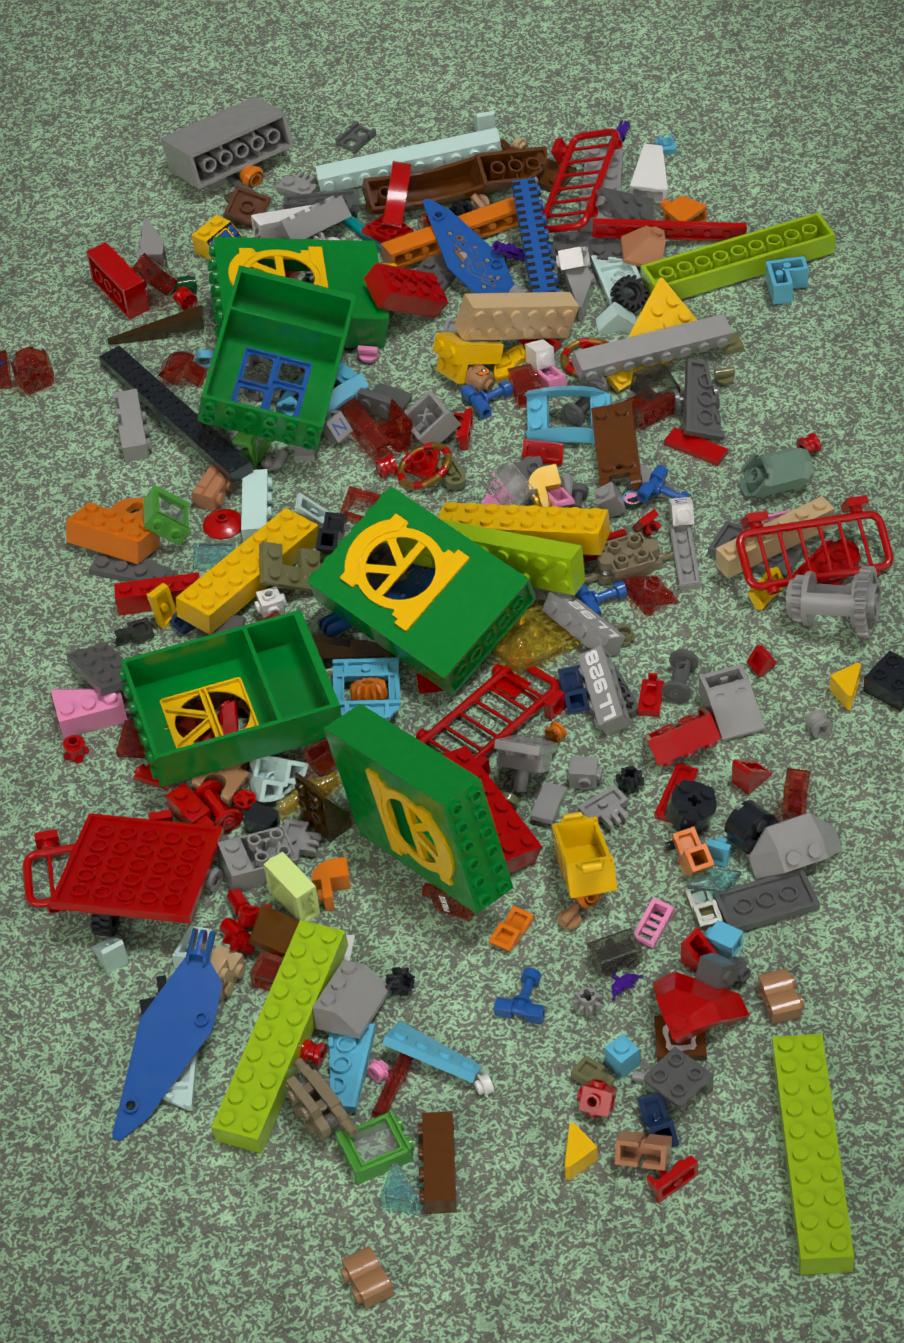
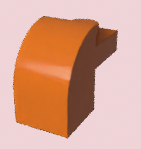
M695 827L672 834V840L680 857L678 861L687 876L690 877L714 867L715 864L707 844H701Z
M346 857L326 860L320 863L312 873V883L316 886L319 903H324L325 911L335 910L332 891L351 889Z

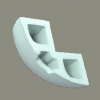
M274 756L249 761V772L252 774L250 788L255 793L256 800L259 802H272L284 798L285 794L295 788L294 774L298 772L305 777L309 763Z

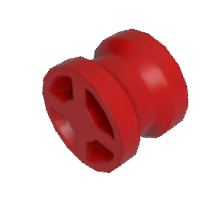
M187 287L179 288L173 296L175 303L180 305L184 311L194 308L198 301L196 295L191 293Z
M810 433L806 438L800 437L796 440L797 448L806 449L809 454L821 451V443L815 433Z
M391 454L387 455L385 459L379 458L375 460V467L381 479L386 478L388 474L394 475L398 473L396 461Z
M250 790L238 791L233 799L235 809L244 815L245 811L250 809L253 802L256 803L255 793Z
M306 1039L300 1051V1058L306 1064L310 1062L315 1067L320 1068L326 1057L327 1045L322 1042L316 1044L312 1040Z

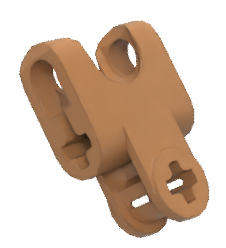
M249 762L192 778L191 788L195 791L204 782L216 780L223 788V803L227 807H233L234 795L238 791L246 790L250 783L252 774L247 771Z

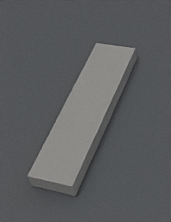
M669 524L679 590L701 589L691 524L679 526Z

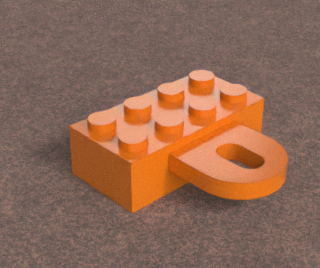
M143 498L123 499L111 508H105L96 503L88 502L66 520V542L135 564L141 563L160 546V536L144 528ZM139 509L138 512L131 513L133 510Z

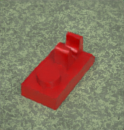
M470 407L465 409L464 413H454L456 419L461 423L456 429V442H460V450H468L473 426V410Z
M524 439L522 459L533 456V458L540 456L542 463L563 465L564 444Z
M649 673L648 679H642L637 710L638 716L660 717L663 699L661 689L665 681L658 680V673Z
M692 1155L676 1162L670 1172L657 1170L659 1177H661L660 1179H653L651 1175L647 1176V1184L655 1192L656 1201L658 1203L662 1202L698 1176V1161Z

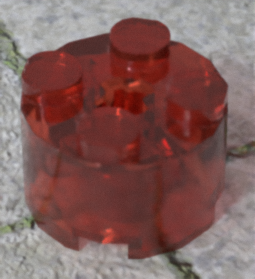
M33 346L22 348L15 353L16 357L13 359V362L11 361V367L16 384L20 389L24 390L27 394H33L35 391L52 386L54 371L49 354L44 349H34Z

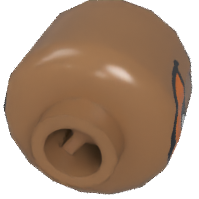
M481 364L472 365L467 369L466 385H472L478 393L480 391L489 392L493 388L495 382L493 381L494 374L491 370Z

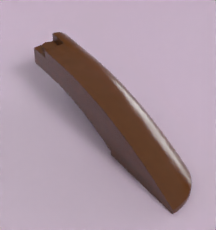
M546 146L477 153L473 157L451 164L410 173L404 211L425 209L423 205L424 199H431L443 206L453 204L457 200L460 202L470 200L471 196L475 193L488 195L512 187L513 180L534 178L541 173L546 164L547 148ZM390 176L363 179L361 188L366 202L365 210L368 215L384 214Z

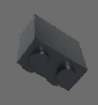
M889 650L864 677L863 692L900 712L904 709V658Z

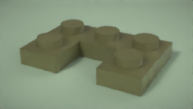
M262 541L259 544L260 584L313 593L307 581L311 573L320 567V551L300 548L297 550V567L283 565L282 544Z

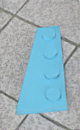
M399 1021L385 1035L382 1043L387 1047L471 1083L476 1080L477 1075L480 1074L482 1066L473 1059L457 1053L402 1021Z
M369 1024L360 1039L329 1032L330 1088L340 1099L346 1112H357L376 1033L375 1024Z

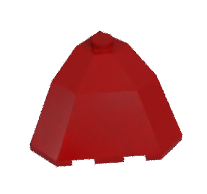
M676 971L653 981L655 997L673 1040L678 1044L722 1023L731 1026L750 1016L741 995L726 988L717 990L693 977Z

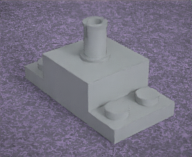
M517 735L495 739L494 749H499L496 765L516 770L512 790L527 792L529 772L543 773L550 771L552 753L557 752L558 742Z

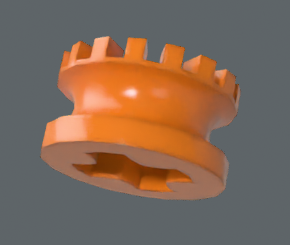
M555 721L544 730L545 735L548 736L547 738H550L552 742H558V744L567 736L566 729Z

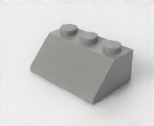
M343 960L312 1007L316 1029L360 1039L390 993V988H385L386 983L367 965Z

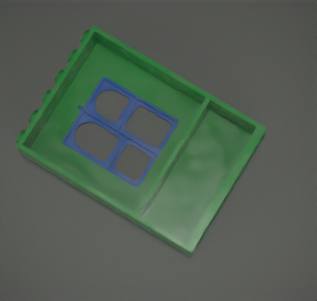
M239 265L201 395L197 421L223 427L227 430L243 432L247 435L263 437L267 440H275L287 445L302 447L306 450L318 451L357 295ZM250 355L273 361L266 385L243 379ZM286 363L304 368L303 383L298 385L278 380L281 364ZM246 388L263 393L264 398L261 406L258 408L238 403L237 396L239 390ZM279 388L295 392L299 395L296 409L292 416L270 410L275 389Z

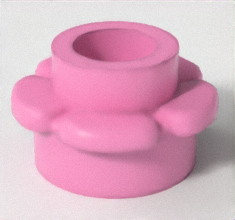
M371 1060V1064L367 1067L368 1075L377 1083H380L383 1079H388V1065L383 1060Z

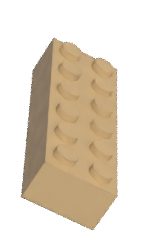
M570 292L464 294L454 327L463 341L568 338L579 305Z

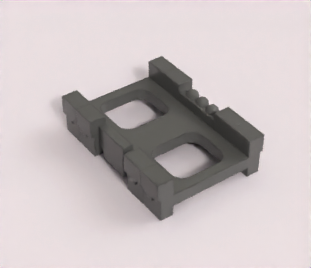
M355 121L349 126L345 134L341 133L335 138L336 145L349 149L356 154L362 146L376 136V129L372 128L369 130L360 126L358 121ZM360 130L367 132L363 137L356 133ZM348 140L356 142L353 146L344 144Z

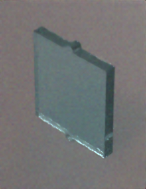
M712 868L693 875V879L687 884V889L726 893L732 885L736 884L737 879L741 876V871Z

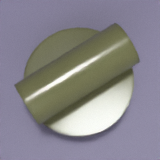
M734 366L714 370V379L718 384L728 385L734 381Z

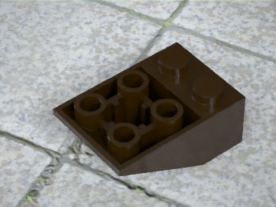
M298 772L294 774L295 789L298 794L297 802L300 806L302 821L309 822L314 827L315 832L321 834L322 838L325 837L329 842H332L351 828L350 814L319 786Z

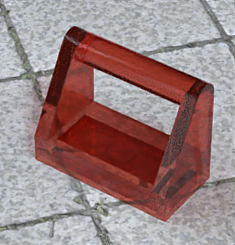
M349 486L340 513L346 514L347 520L359 523L364 516L349 512L355 501L358 500L374 505L379 500L380 494Z

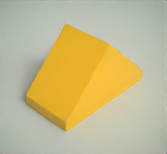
M855 663L830 675L829 689L847 710H852L861 678V663Z
M569 1123L565 1158V1180H571L598 1160V1147L575 1123Z

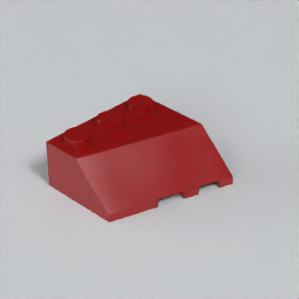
M705 707L698 709L699 714L696 716L691 714L681 717L677 721L678 725L676 726L670 723L644 736L658 766L663 765V767L674 764L676 762L675 759L680 756L687 758L696 754V749L703 746L707 749L718 744L717 740L721 739V736L711 713Z

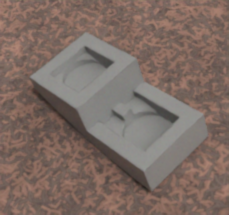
M545 782L535 802L530 819L553 824L559 815L560 805L567 795V787Z

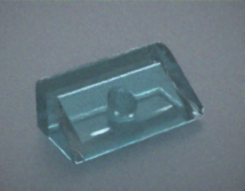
M194 543L193 569H211L236 549V545L234 543Z

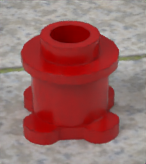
M71 735L63 741V748L66 751L63 754L64 760H72L76 764L82 763L84 756L89 753V748L85 746L83 737Z

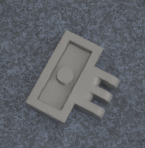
M298 172L294 178L285 176L276 186L277 192L286 195L309 194L318 191L317 185L314 184L316 177H310V175H304L301 172Z
M616 785L577 806L578 812L581 811L587 817L596 816L598 822L601 821L609 830L614 827L613 823L619 825L621 819L623 821L629 819L627 812L623 809L629 805L628 798Z
M286 819L284 827L298 859H300L301 855L316 856V849H318L322 838L321 834L308 832L310 828L309 822Z

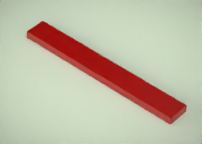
M593 218L592 223L593 238H621V236L644 226L658 227L664 230L666 240L724 241L744 235L747 231V223Z

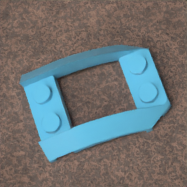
M340 361L335 384L338 386L333 389L328 412L338 409L347 401L355 398L360 388L369 390L363 373H355L342 361ZM305 373L302 374L294 382V384L301 385L303 383ZM286 390L277 403L275 410L278 413L292 416L298 402L293 398L296 393Z
M554 386L528 390L525 393L527 397L528 431L525 432L527 439L558 443H592L595 445L592 413L591 428H549V398L566 396L590 397V408L611 405L612 395L598 388L587 386Z
M399 658L333 659V689L340 703L341 715L362 704L390 721L401 706ZM369 677H377L388 681L389 700L345 701L344 682H354Z

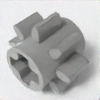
M583 986V989L579 992H574L573 1009H579V1016L593 1017L596 1011L601 1012L603 996L602 994H596L595 987Z

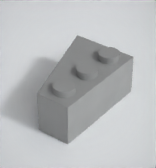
M137 389L114 392L113 397L125 462L149 458L148 450H152L150 438H146L150 436L148 424L144 425V423H148L146 411H141Z

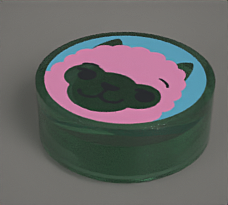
M628 490L623 493L622 496L626 509L635 510L642 506L643 502L636 498L637 490Z

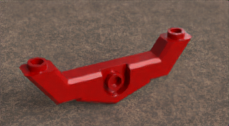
M236 699L232 702L227 700L219 707L220 711L217 714L224 735L239 731ZM211 731L209 734L203 737L199 742L215 738L213 731ZM144 763L134 770L135 775L132 780L164 790H168L176 784L173 783L160 787L158 779H153L150 766L153 765L148 764L146 766Z

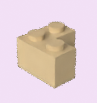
M217 945L211 953L210 962L223 984L219 1003L222 1004L226 996L229 997L233 992L237 979L243 977L246 966L243 954Z

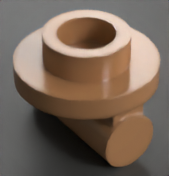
M475 193L470 198L473 210L490 205V200L486 195Z
M572 903L568 909H564L559 913L558 924L563 929L572 930L581 924V914L578 912L580 907L576 903Z

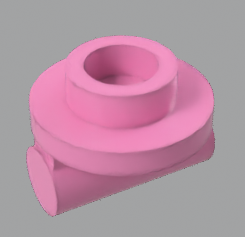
M358 345L357 351L362 362L370 363L377 360L379 356L378 347Z

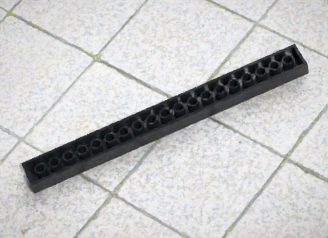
M120 345L99 356L101 366L126 389H137L139 400L207 462L213 465L227 480L234 483L253 472L250 460L210 425L197 421L198 414Z

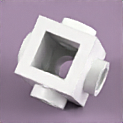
M276 586L256 592L257 601L254 602L257 614L261 613L263 620L285 614L284 606H287L286 599L283 593H279Z

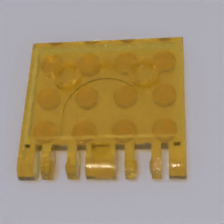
M535 601L492 650L495 655L517 674L567 649L572 651L581 643L566 629L562 631L563 627L543 612L541 605L534 607Z

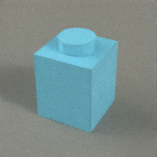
M717 920L714 926L709 927L705 933L706 939L717 954L727 959L735 957L743 946V931L720 920Z
M624 1034L604 1047L605 1064L621 1079L640 1066V1049Z

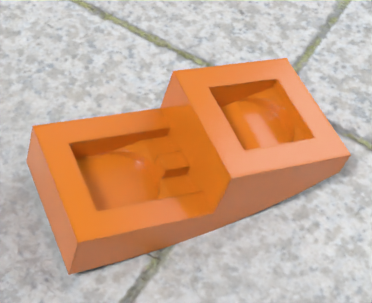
M513 905L504 922H499L489 939V943L511 952L535 920L534 914Z

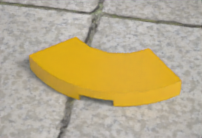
M523 344L514 346L502 354L501 363L494 366L495 383L515 379L514 372L516 368L526 362V351Z

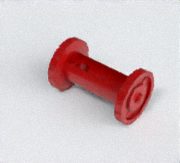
M208 780L198 786L194 793L215 815L214 826H222L224 834L236 830L242 822L243 815L237 809H228L226 804L223 803L220 797L222 793L220 783L216 780Z

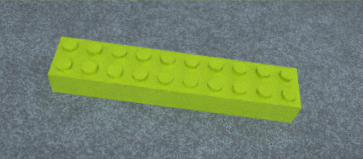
M817 212L641 265V279L643 283H646L644 288H648L649 296L659 278L663 277L680 299H684L765 274L766 261L804 256L805 260L809 261L835 253L836 235L821 214Z
M441 519L527 577L533 588L575 596L585 583L582 545ZM409 538L396 539L403 558L418 543V541ZM427 547L412 563L436 569L434 557Z
M304 920L299 921L211 1126L216 1141L263 1153L287 1095L285 1088L286 1080L295 1076L297 1068L294 1066V1062L300 1058L302 1045L306 1039L311 1038L316 1026L312 1007L342 963L347 951L348 941L344 930Z
M823 1034L772 1037V1059L800 1275L853 1272L854 1251Z

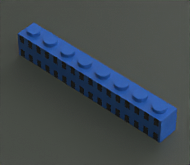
M535 178L513 180V198L531 293L560 292V289L555 287V285H558L557 274L552 271L555 270L554 258H550V255H552L551 243L547 244L549 232L548 229H544V226H546V216L541 213V211H544L543 200H539V197H541L540 185H536Z

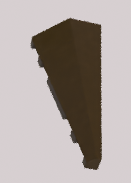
M199 305L109 337L108 344L114 345L167 339V333L205 329L204 306Z
M312 635L321 659L396 657L373 641Z

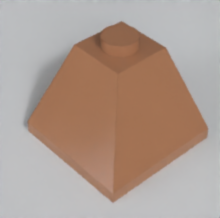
M644 226L621 236L620 243L623 263L641 267V265L663 259L666 243L664 230L658 227Z

